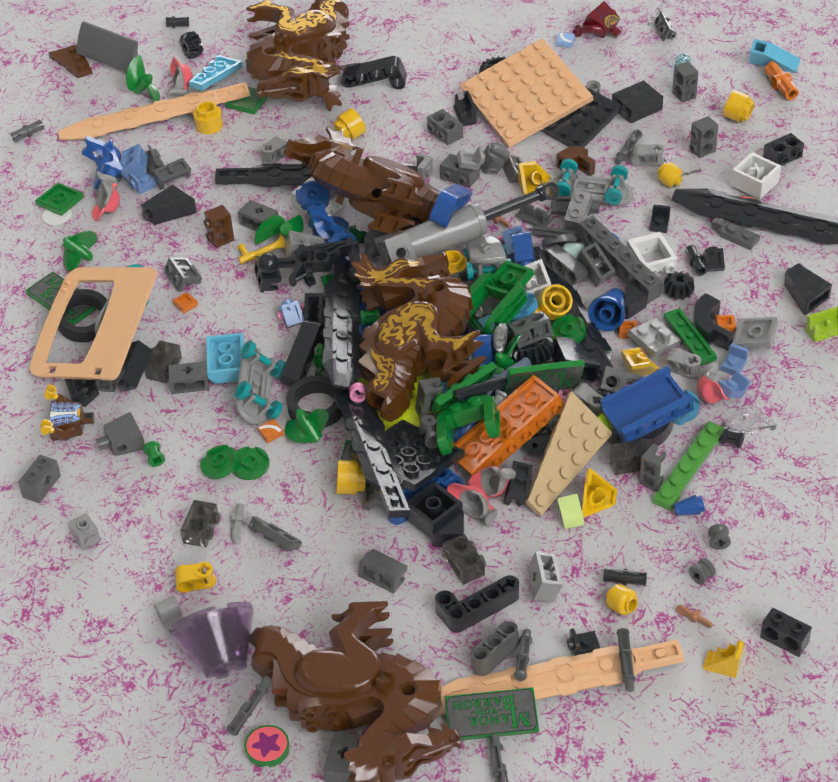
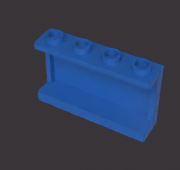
M666 366L657 369L646 377L638 379L637 382L629 386L622 387L613 394L606 395L600 400V407L605 418L626 445L694 410V399L690 393L685 395L671 376L670 368Z

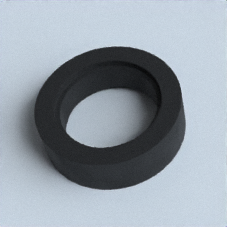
M75 290L59 323V332L71 341L83 343L94 341L96 337L95 323L85 327L74 326L67 321L66 315L69 310L79 305H91L101 311L107 302V298L94 290Z
M305 377L290 387L286 400L291 420L297 419L296 410L301 409L298 406L300 399L312 393H324L334 399L333 404L325 409L329 414V418L324 428L340 420L343 415L334 398L336 388L333 387L329 377Z

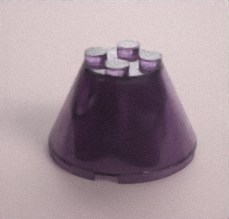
M231 602L227 603V608L216 610L215 606L200 610L172 625L173 630H169V635L206 678L214 676L217 679L229 676L230 671H240L248 667L246 662L254 608L251 603Z

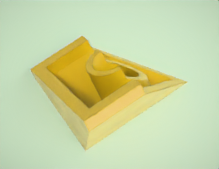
M536 161L518 164V183L523 195L535 191V188L540 183L549 182L551 176Z
M640 347L621 350L626 372L645 376L660 369L641 352Z
M591 468L587 469L582 507L583 518L616 504L617 489Z
M740 640L737 641L735 646L730 643L726 649L718 647L715 652L711 649L708 650L702 668L736 678L746 644Z

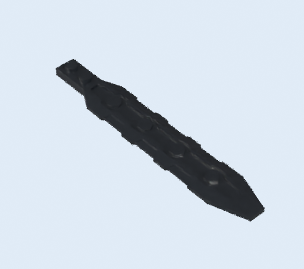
M272 163L250 168H217L215 184H253L262 187L302 185L312 176L309 174V169L303 163ZM400 163L417 171L418 166Z
M708 188L675 189L672 196V201L701 216L738 222L740 225L764 228L775 233L790 234L827 245L838 244V219L836 217L812 214L796 210L792 207L777 206L761 202V200L737 197L726 192Z
M540 246L533 247L535 260L538 261L540 260L539 252L542 248ZM544 265L551 284L562 285L571 293L572 307L564 315H574V317H580L584 321L586 334L578 344L601 364L596 377L599 382L602 369L605 366L614 368L611 364L613 350L595 327V324L589 320L588 311L583 305L582 298L577 290ZM611 378L606 379V384L609 387H614V380Z
M340 258L333 264V278L324 285L325 308L323 310V318H325V329H323L324 351L322 352V366L333 387L348 390L361 370L358 364L360 360V291L347 276L348 267L351 265L350 260Z
M355 379L352 384L359 382ZM336 388L334 398L345 420V428L351 436L354 452L358 455L362 465L361 470L365 481L379 492L388 518L409 517L410 509L401 489L405 481V475L401 465L396 460L395 450L392 443L388 440L384 423L379 418L376 408L371 407L366 399L362 402L352 401L349 389ZM359 390L355 391L357 395L361 394Z

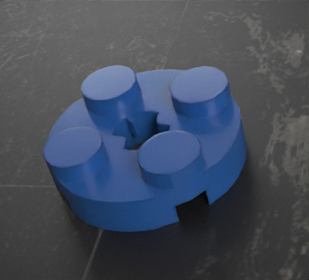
M316 181L305 182L299 190L298 188L296 190V201L303 210H307V207L312 204L319 206L323 203L325 207L329 205L328 202L331 198L330 190Z

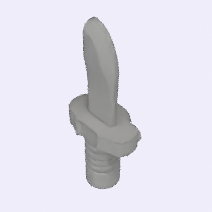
M241 503L236 505L235 515H231L229 520L234 523L232 539L235 544L239 543L241 525L247 524V518L243 517L245 505Z

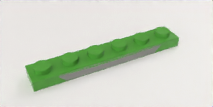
M710 421L706 423L653 497V504L669 511L673 509V504L678 502L721 441L725 427Z

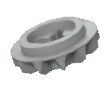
M500 323L495 329L493 347L496 353H502L505 350L508 328L505 323Z

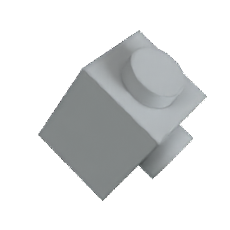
M87 513L68 522L71 534L82 550L101 541L98 528Z

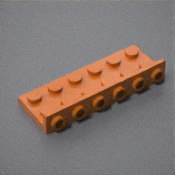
M533 374L497 406V409L500 411V437L494 439L489 437L484 419H482L454 443L455 446L465 450L464 458L459 460L457 464L470 474L471 477L486 467L500 466L561 412L565 405L562 398Z

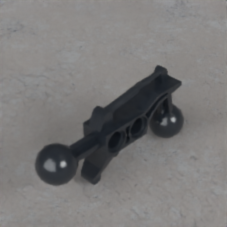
M348 237L347 240L331 243L326 242L310 246L300 244L298 249L295 250V257L278 258L275 254L267 252L258 258L257 267L265 275H272L279 268L294 267V271L289 276V284L291 287H295L297 282L305 276L311 277L316 272H330L332 264L342 257L349 256L350 264L351 262L360 261L359 242L353 241L352 237ZM350 265L347 270L349 280L355 284H360L361 282L354 276L357 271Z

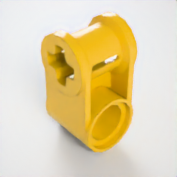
M201 562L176 567V590L187 593L212 588L216 584L212 565L209 562Z

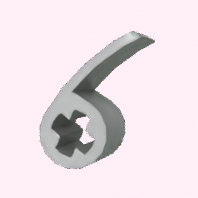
M174 595L154 604L155 610L170 637L190 629Z

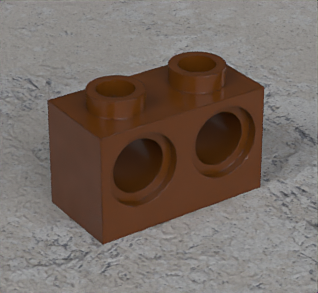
M224 205L204 212L205 220L203 222L207 229L206 238L209 243L212 242L215 248L235 241L231 214Z

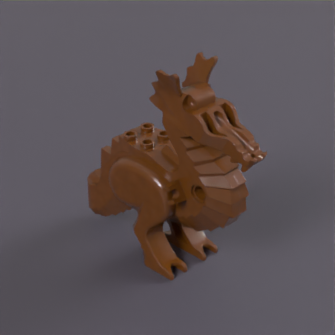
M329 126L326 127V132L330 139L322 135H317L315 138L288 139L287 149L284 150L283 155L301 161L309 169V174L317 183L338 194L336 203L342 205L344 198H348L350 206L375 219L368 224V228L394 234L402 227L415 224V222L409 219L420 224L429 221L430 214L441 191L426 183L419 172L398 162L378 156H368L365 159H361L364 149L358 147V145H353L351 138H345L342 130L333 131Z
M388 601L352 602L349 604V608L341 614H331L332 620L339 622V624L329 631L330 643L333 647H328L327 649L322 647L317 649L313 644L309 645L304 638L301 639L296 632L291 633L285 627L273 625L256 627L250 635V643L256 647L252 655L251 666L262 679L264 676L272 679V694L275 695V707H287L290 721H301L302 728H306L308 732L312 733L318 730L338 732L373 723L361 737L357 738L358 747L344 753V758L350 763L348 771L353 773L348 778L349 782H395L396 779H408L413 776L420 765L441 759L445 753H450L453 747L461 748V736L457 730L450 729L445 723L441 724L442 730L430 727V724L440 717L439 710L442 706L440 680H436L429 667L425 668L416 660L412 661L399 653L391 655L375 652L379 648L388 647L393 644V639H386L391 635L392 628L368 629L374 623L385 621L390 617V612H382L388 606ZM428 728L429 733L417 734L418 732Z

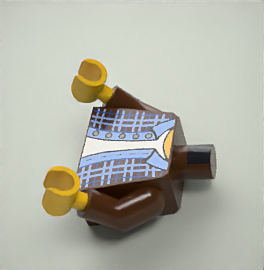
M51 384L47 385L46 391L43 394L44 398L47 400L53 398L54 401H51L49 420L44 419L40 424L41 433L43 435L50 433L52 441L60 439L67 441L73 437L81 436L84 424L95 423L94 412L84 413L82 403L72 401L59 393L56 394V387Z

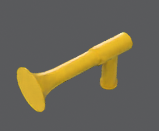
M280 234L279 239L274 243L249 253L244 244H239L237 248L242 256L238 257L240 264L255 259L256 256H261L264 253L280 248L285 249L283 236Z

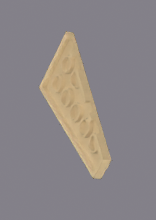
M572 391L566 396L567 400L561 409L559 420L545 449L544 458L540 462L538 473L530 487L529 496L525 500V503L538 516L543 515L612 435V432Z

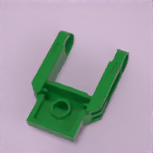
M505 260L495 273L487 272L482 274L472 284L470 293L474 309L471 310L470 317L488 296L491 295L493 298L502 300L485 322L483 328L485 334H494L496 327L500 323H505L507 326L526 304L528 299L524 286L534 276L533 269ZM493 323H495V326L491 331V326Z
M485 393L472 396L465 401L459 400L438 414L437 443L443 456L452 453V448H454V428L484 419L488 436L492 439L501 436L500 411L497 409L493 396Z

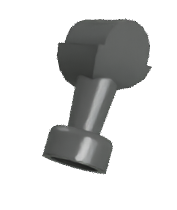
M424 415L422 420H420L419 433L426 434L424 442L428 448H437V419L432 415Z

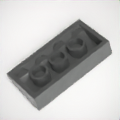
M83 21L78 34L76 53L127 72L130 62L138 55V41Z

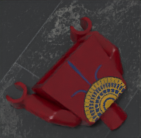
M603 1L587 15L582 27L576 25L572 32L575 34V37H580L582 33H592L605 38L611 33L617 38L622 33V30L617 27L620 17L614 8H611Z

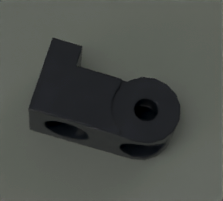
M552 432L534 435L527 441L526 447L528 451L532 454H538L545 450Z

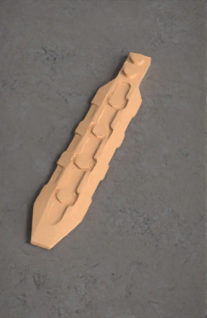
M246 82L216 90L196 91L168 100L155 101L152 104L86 118L59 130L58 135L60 140L85 139L86 136L94 138L107 135L110 132L131 129L142 124L193 113L202 102L210 101L217 105L249 97L250 93Z
M678 640L636 649L631 648L634 676L641 671L684 662V655ZM609 646L595 649L590 653L571 657L562 656L553 658L548 662L529 665L526 671L527 678L524 681H518L514 678L516 666L485 676L473 675L456 679L441 687L442 706L439 713L440 715H446L444 696L533 687L535 700L557 695L575 694L580 690L599 686L608 687L622 684L619 646Z

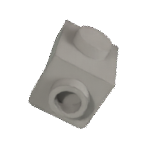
M478 147L475 153L459 150L457 153L459 167L478 170L485 161L482 147Z
M418 153L416 155L417 172L426 180L433 171V157Z

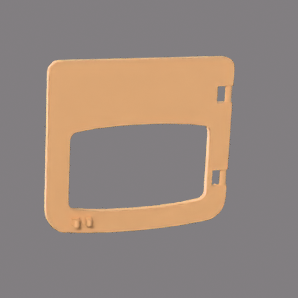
M80 267L72 270L65 277L49 311L30 363V372L38 378L115 380L121 372L156 280L157 271L152 267ZM81 282H114L112 294L101 325L84 361L80 364L47 363L49 351L59 323L77 285ZM51 368L56 369L54 373H49ZM96 370H101L100 374H95Z

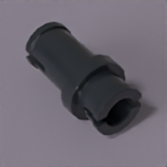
M166 17V27H189V17Z

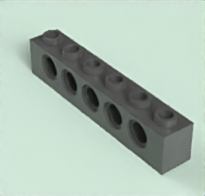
M592 215L579 223L577 237L586 246L597 242L615 269V274L624 283L625 281H630L648 294L647 304L661 296L663 282L596 217Z

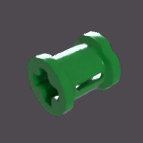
M379 308L372 311L360 310L362 326L375 323L380 318Z
M150 441L143 447L144 453L148 456V463L152 467L160 466L165 462V456L161 453V446L157 441Z

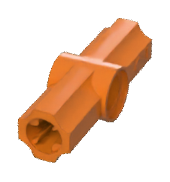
M774 61L769 62L764 67V72L771 79V85L774 90L779 89L789 101L794 100L799 95V90L792 83V77L789 72L784 73Z

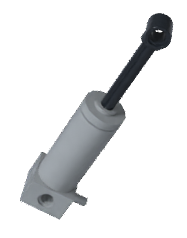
M542 182L535 188V191L482 211L480 206L474 202L454 211L446 228L427 221L404 231L397 230L394 234L387 233L377 237L374 240L383 266L388 267L390 263L398 258L414 260L425 255L432 256L485 235L488 232L487 221L538 200L540 202L554 200L559 195V187L553 182ZM547 187L550 188L549 195L546 194Z

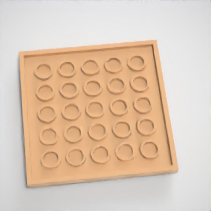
M543 38L460 84L463 92L469 91L475 107L508 148L594 100L593 95Z

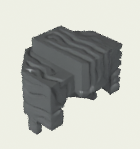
M498 142L489 143L483 151L485 161L481 164L480 168L485 174H488L490 171L497 174L509 159L510 151L506 150V146Z

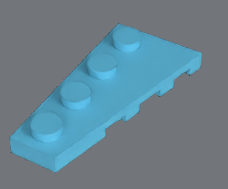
M217 55L215 61L209 62V67H204L202 73L196 74L189 81L190 87L198 91L206 90L209 86L216 84L221 79H225L228 75L242 68V61Z

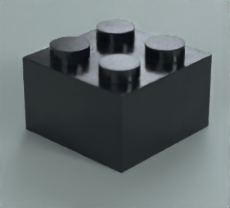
M433 481L407 501L410 513L409 517H405V519L432 539L431 532L460 509L463 510V505L460 500Z

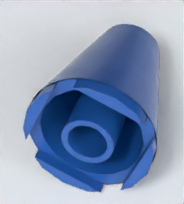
M612 288L594 299L590 304L588 317L597 329L613 331L624 322L625 295L622 290Z

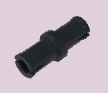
M694 245L687 246L685 253L689 257L690 265L694 267L697 275L702 276L706 274L705 271H708L703 262L702 255L698 253Z
M604 568L603 582L622 583L624 586L627 584L646 586L647 572Z

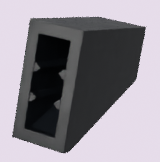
M174 185L169 186L141 204L143 218L154 225L197 213L195 199Z
M797 263L785 272L784 285L804 315H807L830 298L832 284L801 264Z
M555 336L553 340L555 344L554 356H552L553 362L583 360L585 366L581 379L595 381L601 364L575 340Z
M139 340L132 342L121 372L112 382L122 391L136 389L153 349Z

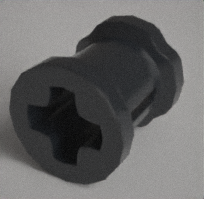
M726 426L722 434L721 443L737 445V448L741 449L745 438V431L737 432L730 430Z

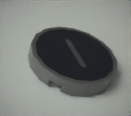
M560 234L554 238L547 237L541 241L542 247L547 248L554 244L562 247L566 243H576L577 237L575 234Z

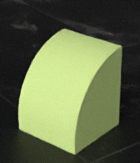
M577 494L557 498L565 529L585 525Z

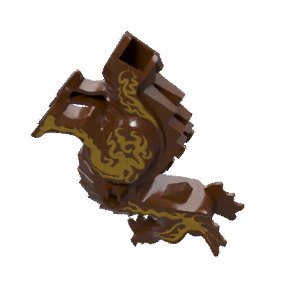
M270 0L246 7L247 11L255 13L253 17L247 19L248 22L268 21L276 23L273 26L248 35L249 38L256 39L257 42L250 45V51L246 52V71L252 75V78L259 81L257 84L259 99L262 97L290 98L301 102L312 96H321L325 101L328 111H331L334 105L342 106V102L338 98L341 97V94L337 91L336 85L329 84V79L340 74V70H338L339 65H335L336 60L334 59H339L342 56L343 50L347 48L346 40L350 39V34L345 30L349 27V10L347 5L341 0H315L311 4L309 11L298 16L295 15L293 8L277 5Z
M444 251L441 255H425L414 260L398 258L390 263L388 267L375 268L365 253L361 254L360 261L351 262L352 267L357 271L354 274L355 278L361 282L360 286L362 288H366L360 291L359 294L363 296L362 304H367V311H372L379 307L388 311L372 326L364 329L362 335L363 342L359 345L360 352L364 355L358 361L359 366L363 369L362 377L368 381L366 382V401L371 407L376 408L380 412V417L384 420L393 422L395 419L402 417L404 412L407 411L410 406V400L413 399L414 383L417 382V377L421 373L427 371L431 378L440 377L441 382H447L446 386L449 389L453 384L461 383L468 374L471 373L473 375L480 367L479 365L487 360L485 356H478L473 360L463 361L484 343L474 340L481 334L480 331H473L467 335L459 336L461 332L465 331L467 322L470 320L471 310L474 308L469 286L463 284L461 279L453 278L452 275L440 276L441 272L444 274L448 273L449 262Z

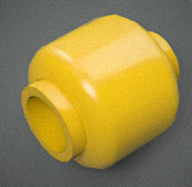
M672 162L662 164L657 171L658 180L668 188L674 185L679 186L683 181L682 169Z
M616 584L606 593V605L609 609L620 615H628L634 612L638 606L637 594L634 590L622 584Z

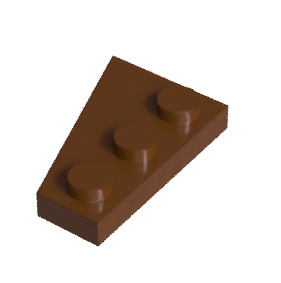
M77 45L49 52V58L55 59L60 66L66 67L67 71L75 77L81 78L93 74L87 59L76 53Z

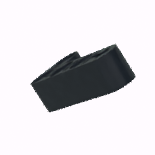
M389 56L344 68L341 84L344 87L351 88L389 79L393 88L403 89L406 83L407 72L399 57Z
M303 320L280 378L281 384L292 386L298 380L306 377L314 358L316 345L318 343L324 344L323 329L325 327L323 323Z
M512 575L505 576L461 601L450 591H439L435 596L436 613L450 631L460 633L515 603L519 599V580Z

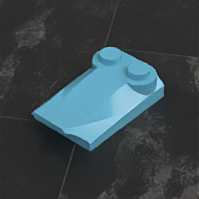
M243 333L206 337L207 375L212 383L238 382L241 363L240 351L244 345Z

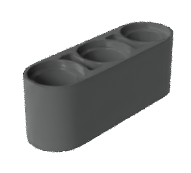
M554 244L539 252V258L542 259L543 264L568 284L574 285L588 278L587 268L559 245Z
M506 621L501 623L471 650V665L475 675L485 676L489 674L518 648L520 641L518 626L515 622Z

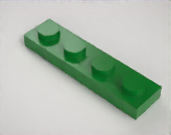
M681 308L664 313L663 319L675 335L681 339V343L687 351L700 356V366L717 360L715 352Z
M492 361L488 365L483 364L477 369L476 373L473 375L471 373L468 374L461 383H455L446 393L438 394L433 399L434 403L431 410L437 415L457 401L454 399V390L490 379V376L495 374L497 369L495 363Z

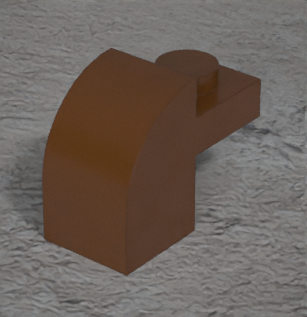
M574 146L557 153V168L560 169L563 160L572 159L577 162L578 169L586 175L592 176L595 174V160L588 156V149Z

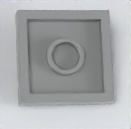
M777 317L740 319L733 344L747 349L771 348L779 323Z
M656 318L630 329L628 336L653 358L679 346L681 342L679 337L674 335Z

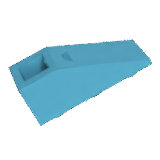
M754 39L750 50L749 63L766 66L769 62L774 61L784 71L797 72L800 58L771 42Z

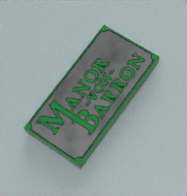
M52 271L26 289V295L50 310L64 279ZM91 305L73 307L67 313L66 319L72 325H76L97 310V308Z
M574 360L509 368L506 376L507 386L503 387L502 392L508 395L512 394L533 374L551 389L556 386L560 390L575 388L579 385L585 366L584 361Z
M533 687L444 696L447 725L450 729H455L459 732L461 741L490 738L494 734L502 737L539 733Z

